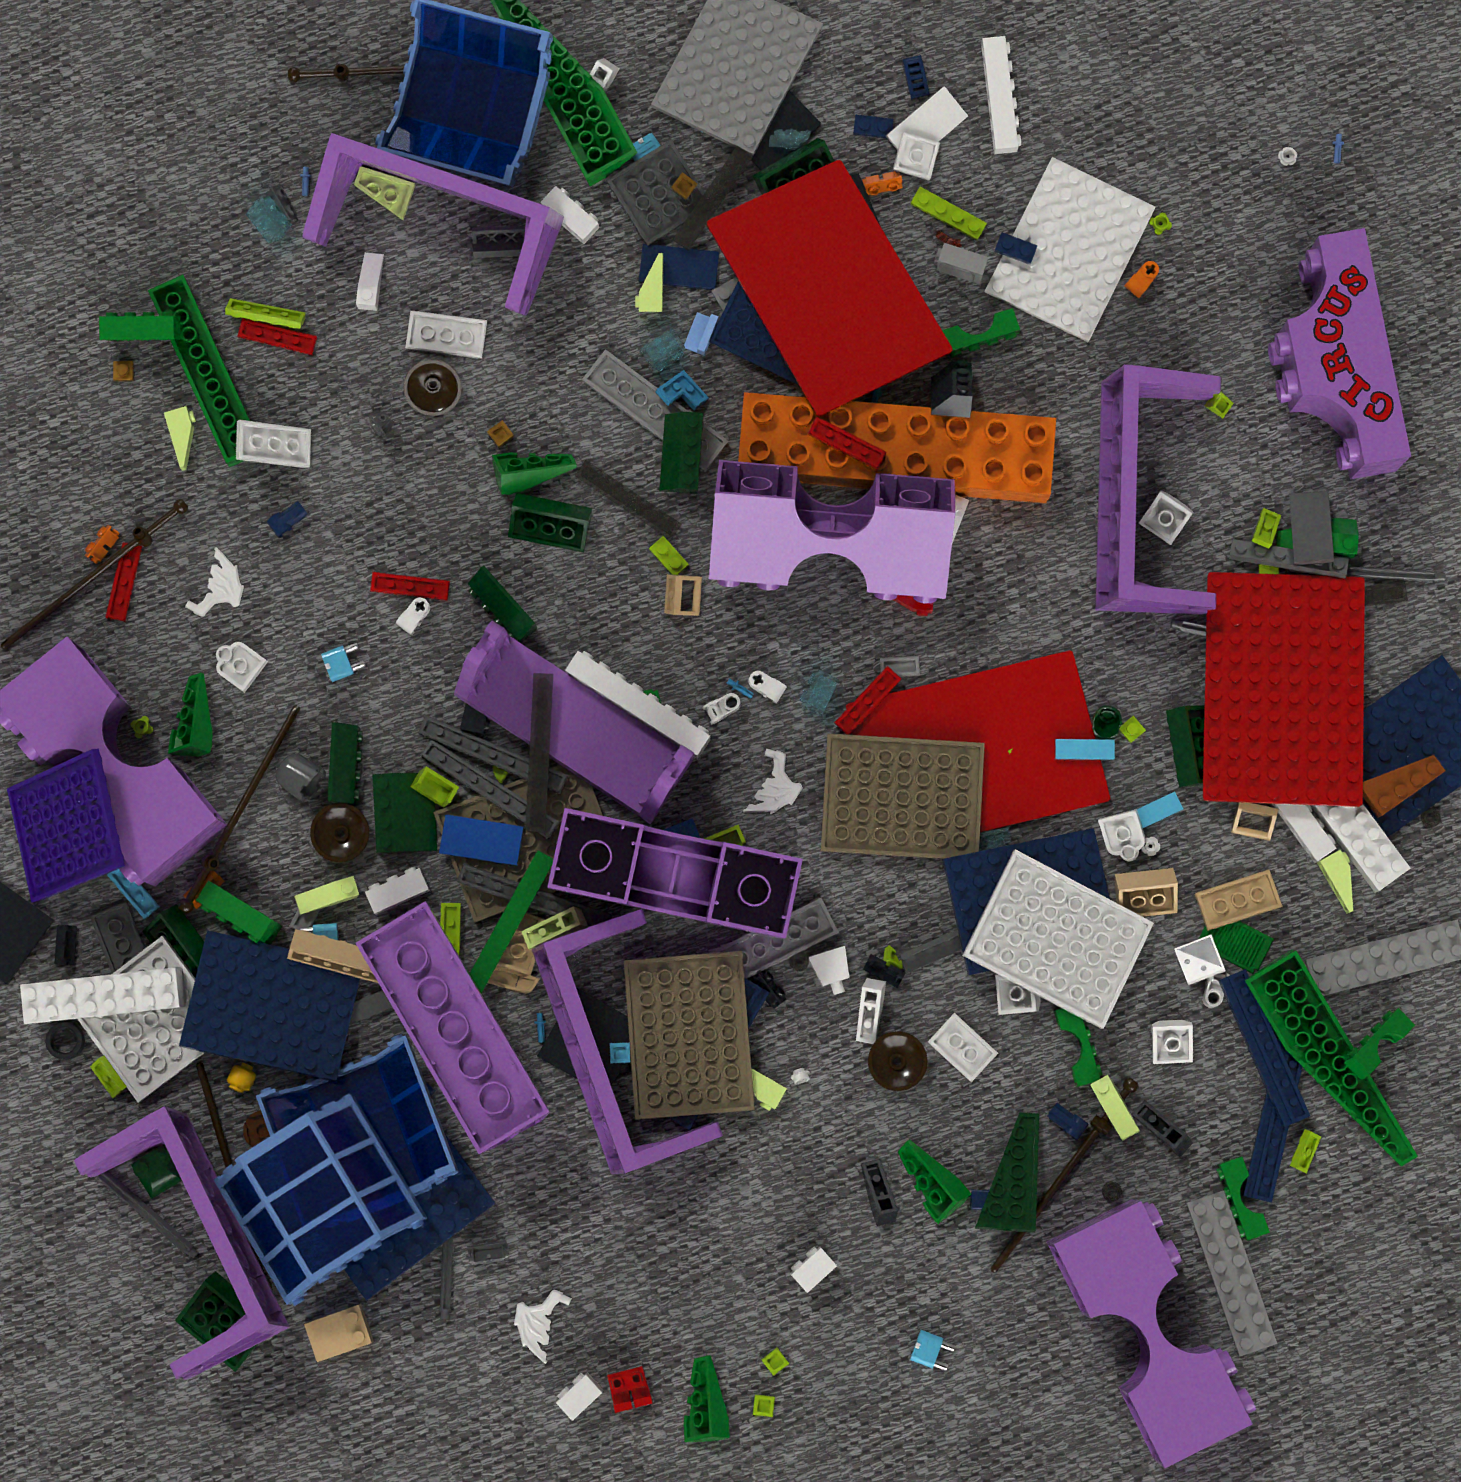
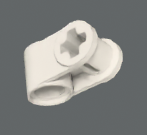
M424 598L414 599L409 607L400 615L396 624L410 635H413L414 629L421 625L429 613L430 604ZM424 603L425 610L417 611L418 607L416 605Z
M755 671L749 677L750 687L761 693L765 698L772 699V702L776 704L787 688L780 681L771 678L761 671ZM761 676V682L763 683L755 685L753 677Z
M729 693L709 702L702 708L708 713L711 719L710 723L713 725L739 710L741 702L736 694ZM729 698L737 700L735 707L730 708L726 705Z
M1219 973L1206 979L1202 999L1206 1007L1214 1008L1222 1003L1224 993L1218 980L1230 976V974ZM1210 993L1215 994L1217 997L1215 1004L1210 1003L1208 1000Z

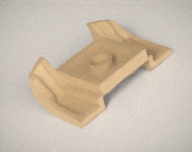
M525 913L487 983L525 994L532 992L540 978L531 976L535 958L532 949H528L521 931L535 925L536 922L538 924L546 919Z

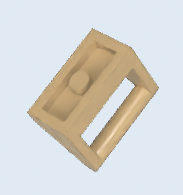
M667 574L664 613L699 616L702 577ZM683 580H694L692 611L681 610Z
M1237 802L1231 833L1270 841L1278 808ZM1241 811L1270 817L1268 831L1263 832L1238 826Z

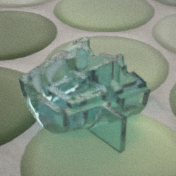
M776 130L774 135H770L769 147H784L787 150H795L809 139L811 131Z
M1009 827L981 832L979 851L1008 846L1005 843L1004 833L1009 832Z

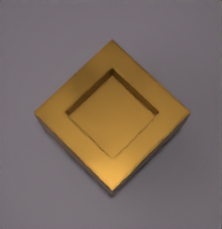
M682 172L671 187V190L687 200L698 183Z
M113 361V380L134 381V362Z
M503 420L487 431L498 448L514 437Z

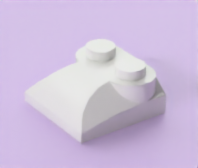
M1160 491L1139 524L1171 545L1193 514V511L1170 494Z
M995 975L999 1015L1039 1011L1040 996L1000 975Z
M1166 1020L1157 1021L1152 1024L1153 1064L1193 1062L1192 1022Z

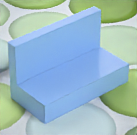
M697 312L683 348L705 356L710 344V338L718 324L719 316L711 314L709 317Z

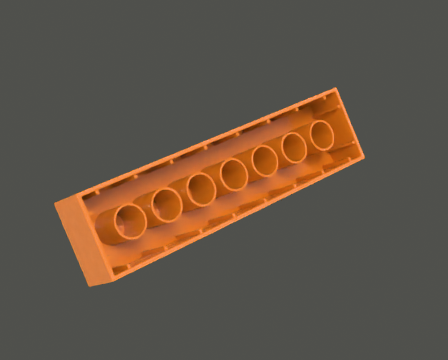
M744 392L738 462L798 466L800 483L870 489L874 483L876 473L955 479V495L963 497L1047 503L1051 495L1056 418L971 411L970 418L931 415L930 407L850 401L822 416H817L886 451L887 453L878 470H875L807 435L817 415L806 397Z

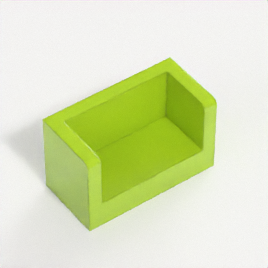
M426 766L419 771L411 788L444 808L451 803L459 786Z
M739 824L704 838L706 840L726 842L740 846L746 845Z

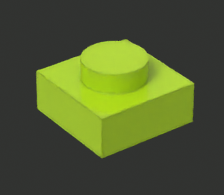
M1134 715L1122 724L1119 729L1130 743L1146 731Z

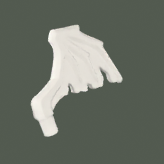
M217 547L214 549V557L220 561L222 569L218 565H212L210 573L213 578H209L207 586L213 593H207L204 600L198 605L188 601L185 606L201 617L205 616L214 604L230 603L233 607L239 606L244 586L240 584L237 565L233 566Z
M766 749L764 756L773 758L774 761L772 775L775 778H767L761 785L764 789L758 790L754 796L756 800L764 802L757 805L749 804L743 810L744 813L770 812V814H773L783 806L794 803L803 787L800 783H793L785 773V753Z
M552 1290L546 1300L540 1305L527 1306L524 1302L518 1303L514 1325H517L522 1345H526L545 1364L547 1363V1354L540 1349L537 1343L540 1342L542 1345H548L549 1335L546 1330L550 1331L551 1320L547 1319L545 1315H550L555 1305L559 1302L569 1306L572 1299L557 1290Z

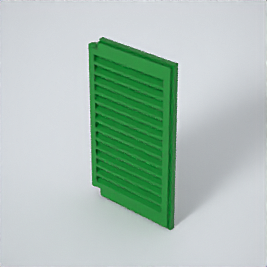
M1241 921L1207 931L1205 926L1199 937L1201 939L1212 935L1220 957L1242 969H1246L1251 974L1254 973V969L1259 970L1274 940Z

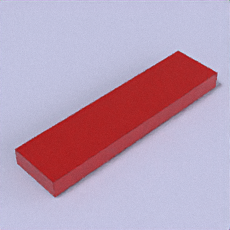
M242 318L237 335L238 338L313 355L317 336L245 318Z
M817 416L807 434L875 470H878L887 453Z
M123 542L121 548H123L128 543ZM140 545L118 561L106 612V618L126 621L142 546Z
M372 572L370 592L448 601L450 581Z
M887 666L834 724L846 735H850L902 679Z

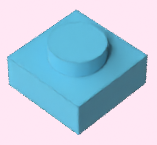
M630 1042L610 1043V1063H631Z

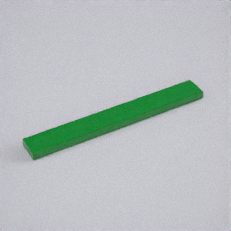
M537 850L469 973L480 993L484 990L553 864V858Z

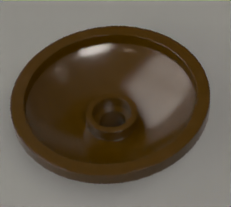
M425 359L417 362L409 369L404 379L403 390L407 402L414 410L424 415L437 416L449 412L456 406L461 396L462 383L457 371L447 362L439 359ZM435 381L437 385L431 386L430 382Z
M335 803L324 807L316 814L311 824L310 838L312 845L318 854L329 861H350L364 851L369 841L370 831L365 816L361 811L349 804ZM340 830L345 832L344 837L338 836Z
M895 1031L884 1034L874 1042L869 1051L868 1067L870 1074L885 1089L891 1091L908 1090L917 1085L926 1073L928 1063L926 1050L922 1043L909 1033ZM899 1058L901 1060L900 1065H895L893 1060Z

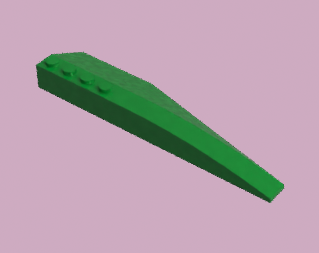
M490 0L500 19L550 32L520 0ZM507 28V33L526 69L539 72L540 51L537 49L540 37ZM553 36L549 49L552 51L551 63L547 64L550 78L544 102L589 186H592L611 175L636 155L637 151L601 85L592 78ZM531 77L534 84L536 85L537 79Z
M1293 949L1245 980L1247 986L1285 1050L1399 1166H1403L1417 1158L1418 1155L1371 1076L1368 1075L1360 1080L1344 1063L1349 1058L1347 1054L1354 1047L1298 952Z

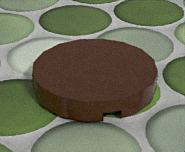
M261 1111L252 1113L243 1126L244 1138L252 1147L270 1137ZM271 1112L276 1129L279 1131L283 1128L281 1120Z

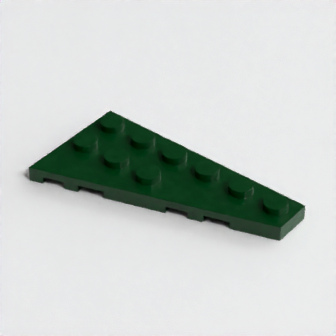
M1019 1112L975 1229L1035 1233L1039 1142L1038 1113Z

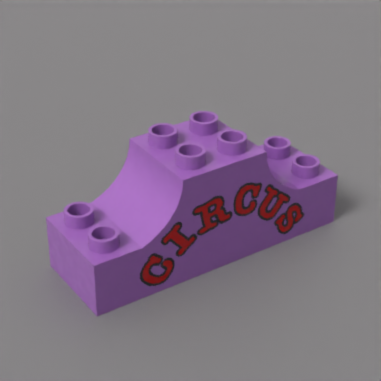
M1365 228L1318 236L1310 250H1306L1305 260H1300L1298 265L1301 282L1303 284L1311 283L1313 293L1309 310L1300 316L1288 319L1279 333H1275L1274 342L1268 343L1270 363L1272 366L1280 365L1282 379L1275 382L1277 399L1279 403L1288 402L1289 412H1304L1315 415L1327 422L1342 439L1343 447L1336 448L1337 464L1340 470L1348 469L1350 479L1396 472L1411 457L1366 231Z

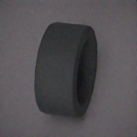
M57 1023L46 1034V1048L57 1059H73L84 1049V1033L74 1023ZM64 1029L74 1032L77 1038L75 1048L67 1053L58 1051L54 1046L55 1035Z

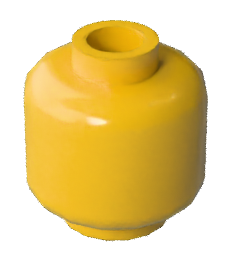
M242 1063L241 1066L234 1065L227 1078V1082L230 1084L229 1088L242 1094L244 1091H250L256 1079V1074L252 1071L253 1067Z

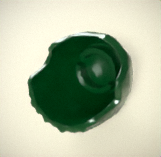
M1109 705L1100 707L1092 718L1094 734L1106 740L1115 738L1118 735L1122 725L1120 711Z

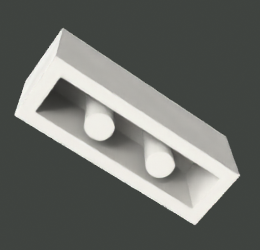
M555 186L540 204L548 206L563 215L562 226L581 243L585 244L599 229V220L592 213H586L583 210L584 206L577 200L574 202L570 199V194L565 189H559Z
M412 867L405 870V874L400 877L394 875L387 878V882L382 885L376 883L369 886V890L365 893L374 914L377 915L429 892L430 889L421 869Z

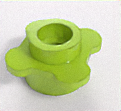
M1163 212L1149 220V224L1154 227V232L1157 235H1161L1166 229L1170 230L1172 227V223L1169 222L1167 215Z
M142 716L141 719L131 722L136 738L140 739L145 734H152L153 727L150 726L147 716Z

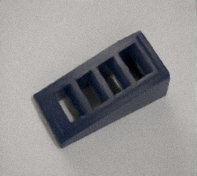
M921 55L903 59L902 66L911 99L930 95ZM918 64V66L908 68L910 65ZM920 71V74L910 76V73ZM922 79V82L912 84V81ZM924 87L923 90L913 91L914 88Z

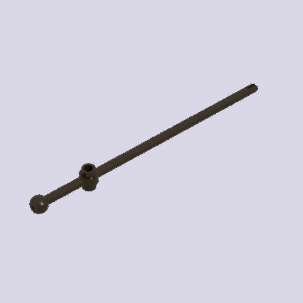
M505 61V63L516 64V61ZM472 62L462 63L460 71L497 68ZM456 63L419 65L417 73L454 71ZM338 64L334 69L300 70L296 67H291L288 70V79L291 82H298L301 78L336 77L339 81H345L349 76L403 74L404 66L348 68L344 64Z
M183 499L176 500L173 508L147 529L140 526L136 527L132 532L133 540L1 643L2 649H7L135 547L138 545L150 546L153 542L151 535L178 513L184 514L187 512L188 505Z
M297 705L292 707L211 854L201 859L203 868L186 899L184 898L179 902V910L187 914L193 910V901L209 872L219 867L218 856L298 715L300 707L296 710Z
M198 1062L196 1064L198 1076L224 1165L227 1168L229 1165H233L204 1065ZM235 1179L230 1183L233 1196L243 1216H246L247 1211L238 1180ZM253 1230L257 1240L261 1241L259 1230ZM252 1247V1249H253V1251H254V1254H255V1256H256V1258H257V1260H258V1262H259V1264H260V1266H261V1268H262V1270H263V1272H264V1269H263L261 1260L259 1259V1257H258V1255L256 1254L254 1248ZM267 1279V1281H268L270 1287L272 1288V1283H271V1281H270L269 1279Z
M1130 1077L1124 1080L1123 1090L1120 1092L1123 1100L1130 1093L1137 1091L1138 1083ZM1106 1112L1102 1118L1096 1114L1090 1122L1094 1129L1037 1204L1036 1219L1098 1135L1102 1133L1106 1136L1113 1127L1108 1123L1110 1119ZM1016 1232L992 1265L991 1271L993 1273L999 1270L1026 1232Z

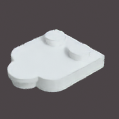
M235 642L230 646L223 645L216 652L218 660L217 672L244 693L268 663L266 659L242 642Z
M1137 809L1098 820L1108 852L1112 855H1120L1125 861L1135 860L1139 855V850L1146 842Z

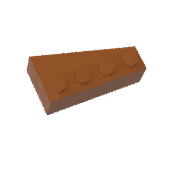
M1435 755L1429 756L1364 781L1363 799L1375 816L1379 818L1446 770Z

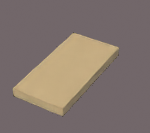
M1270 870L1195 893L1207 931L1283 907Z

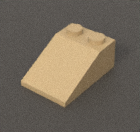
M361 1304L304 1324L317 1362L374 1342Z

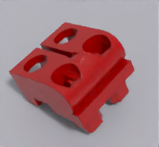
M643 1366L607 1375L615 1413L633 1409L629 1390L632 1392L635 1408L653 1404Z

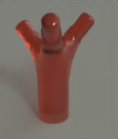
M940 230L937 232L935 237L944 243L962 247L960 239L951 238Z

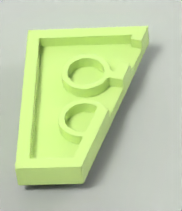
M361 166L354 185L404 221L415 183Z

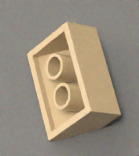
M1174 868L1115 874L1117 904L1142 917L1177 913L1178 882Z

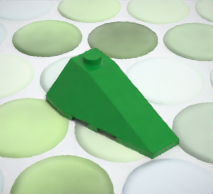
M513 452L492 455L496 483L501 495L522 492L577 468L572 454H547L545 458L535 456V453H529L528 458H518L517 453Z
M1331 519L1334 556L1354 558L1358 551L1359 534L1357 520ZM1292 528L1277 531L1276 546L1293 549Z
M198 673L188 678L182 701L186 704L180 712H177L176 718L180 719L177 730L172 729L168 748V754L199 757L211 753L213 732L205 677L203 673Z
M910 1139L898 1151L907 1173L910 1175L914 1174L917 1185L914 1186L916 1191L922 1190L926 1199L922 1203L924 1208L937 1224L956 1211L971 1196L970 1191L958 1177Z
M710 1355L694 1358L690 1380L691 1385L694 1387V1392L691 1397L688 1396L687 1403L691 1404L690 1416H684V1442L717 1441L730 1438L729 1417Z

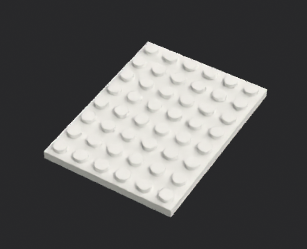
M1052 157L1013 234L1016 238L1038 245L1031 265L1003 255L985 289V293L1089 342L1155 210V206Z
M1015 849L962 956L1100 1029H1104L1154 923Z

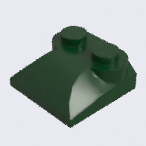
M165 1144L131 1164L134 1174L139 1178L151 1199L182 1181Z

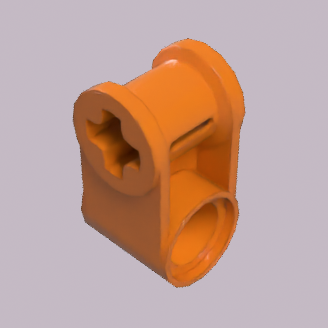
M1154 261L1144 263L1124 287L1137 298H1140L1158 275L1159 266ZM1152 268V273L1148 275L1146 271Z

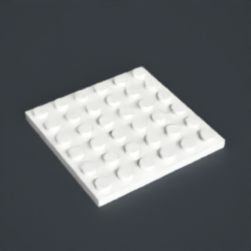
M165 936L158 938L113 974L182 967L186 1007L78 1018L80 1024L101 1053L105 1055L138 1103L205 1053L179 1047L195 977Z

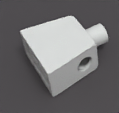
M845 946L808 957L822 987L830 984L834 995L845 992L842 980L849 978Z

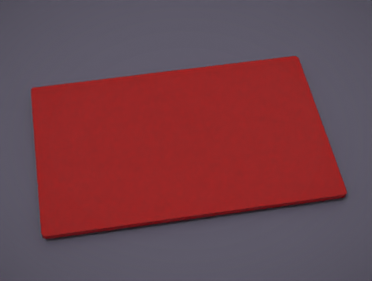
M841 160L825 165L707 221L706 225L817 416H822L952 352V346Z
M1209 572L1207 575V592L1216 594V609L1207 610L1203 800L1360 807L1363 804L1365 579L1363 577L1347 576L1345 579L1317 575Z
M1070 650L890 693L852 732V735L985 743L980 833L1105 803L1110 800L1101 760L1055 759V739H1095L1074 654ZM848 703V704L846 705V709H847L852 703Z

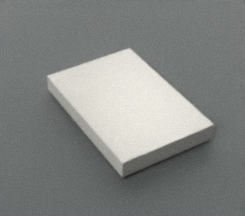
M955 1013L928 1041L933 1048L970 1082L998 1054Z

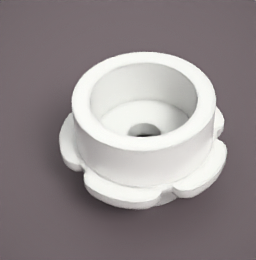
M1291 147L1283 148L1278 154L1281 164L1285 166L1293 165L1296 162L1297 152Z
M1146 837V842L1141 850L1148 856H1154L1160 850V844L1155 837Z
M804 1068L796 1069L793 1071L791 1079L796 1085L807 1082L810 1079L808 1075L810 1072L805 1071Z

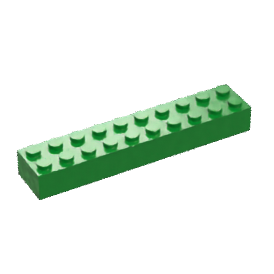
M180 275L149 289L148 292L159 316H161V312H173V316H180V340L170 341L223 458L230 468L245 461L236 459L237 421L251 420L184 275Z

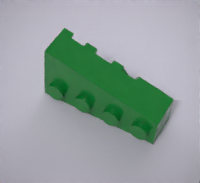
M124 312V316H118V313H106V316H99V340H180V316H173V312H161V316H155V312H143V316H136V312Z
M209 880L196 899L201 904V909L208 913L211 910L217 913V919L224 923L227 920L233 923V929L240 933L243 930L249 933L248 938L256 943L260 940L271 945L283 927L278 922L270 919L265 914Z

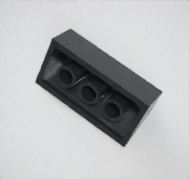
M964 360L952 361L931 377V415L970 418L973 398L972 363Z

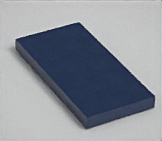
M643 244L639 273L640 283H644L658 254L664 253L663 285L706 290L715 289L719 252L651 244L647 246V244Z

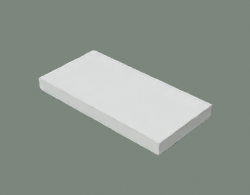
M944 86L888 133L886 137L897 151L903 132L939 142L966 119L968 115Z
M411 311L405 348L482 359L487 320Z
M246 420L237 421V460L310 468L311 429Z

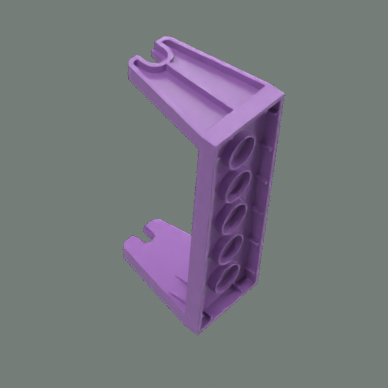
M331 133L305 223L304 239L323 246L327 245L349 187L356 177L359 168L363 164L525 219L524 242L505 308L525 316L528 314L564 219L563 215L548 206Z
M1124 364L1101 382L1095 610L1203 615L1207 613V610L1216 609L1215 593L1154 587L1135 581L1134 570L1139 398L1209 400L1213 398V394L1221 392L1220 376Z
M494 621L488 624L481 640L475 648L471 649L464 661L454 696L650 824L695 758L694 752L683 745L678 747L510 637L505 628Z
M426 901L355 943L478 1154L504 1144L519 1133L542 1121L550 1113L542 1096Z
M642 909L553 939L532 949L611 1175L633 1171L723 1136L718 1121L655 1143L633 1147L566 958L587 945L646 924L647 921Z
M164 1106L79 1156L74 1162L80 1175L87 1174L88 1177H95L156 1146L165 1144L246 1313L227 1331L170 1364L176 1379L183 1377L184 1380H187L289 1328V1324L244 1231L214 1182V1179L218 1176L188 1115Z

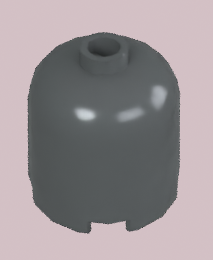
M291 754L285 759L281 758L276 765V780L278 784L302 803H304L305 798L310 800L321 787L318 784L321 777L323 779L326 777L324 769L300 754Z

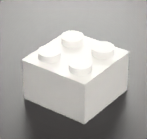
M814 1246L806 1253L807 1259L803 1262L799 1260L791 1267L793 1270L790 1273L791 1276L807 1293L837 1267L821 1247L816 1249Z
M588 1372L585 1375L580 1373L572 1381L574 1385L570 1389L566 1386L557 1395L559 1399L556 1404L572 1421L603 1392L601 1386Z

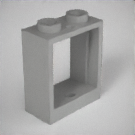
M944 243L943 248H938L934 264L937 265L936 271L980 284L988 257Z

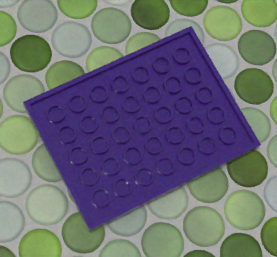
M99 748L91 749L7 788L31 903L44 900L125 866Z

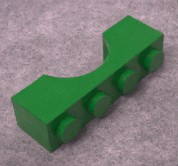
M1011 308L995 313L992 326L982 334L973 335L966 333L958 325L942 330L952 346V352L946 356L950 355L951 358L960 356L962 351L968 349L969 352L980 349V346L984 344L992 346L999 343L998 340L1000 339L1012 340L1016 338V334L1020 332V327L1014 309Z
M1063 1008L1054 1010L1059 1030L1072 1033L1080 1043V1057L1077 1063L1070 1068L1075 1086L1080 1087L1096 1082L1102 1076L1100 1065L1095 1063L1094 1057H1097L1094 1045L1090 1046L1088 1038H1091L1089 1027H1085L1082 1018Z
M1399 1008L1393 1012L1387 1011L1381 1017L1383 1021L1376 1023L1370 1029L1372 1033L1369 1036L1368 1034L1359 1041L1361 1045L1358 1048L1354 1047L1347 1054L1349 1058L1344 1063L1360 1080L1370 1075L1381 1063L1378 1054L1380 1040L1396 1043L1404 1038L1415 1026Z
M1239 1156L1217 1164L1219 1168L1216 1169L1219 1180L1224 1181L1225 1188H1223L1226 1199H1230L1232 1203L1230 1210L1233 1218L1238 1220L1239 1226H1237L1240 1237H1244L1248 1241L1270 1233L1264 1214L1250 1211L1241 1200V1185L1249 1176L1243 1157Z

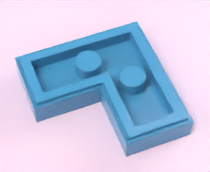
M684 370L655 391L667 406L682 397L693 410L699 408L709 399Z

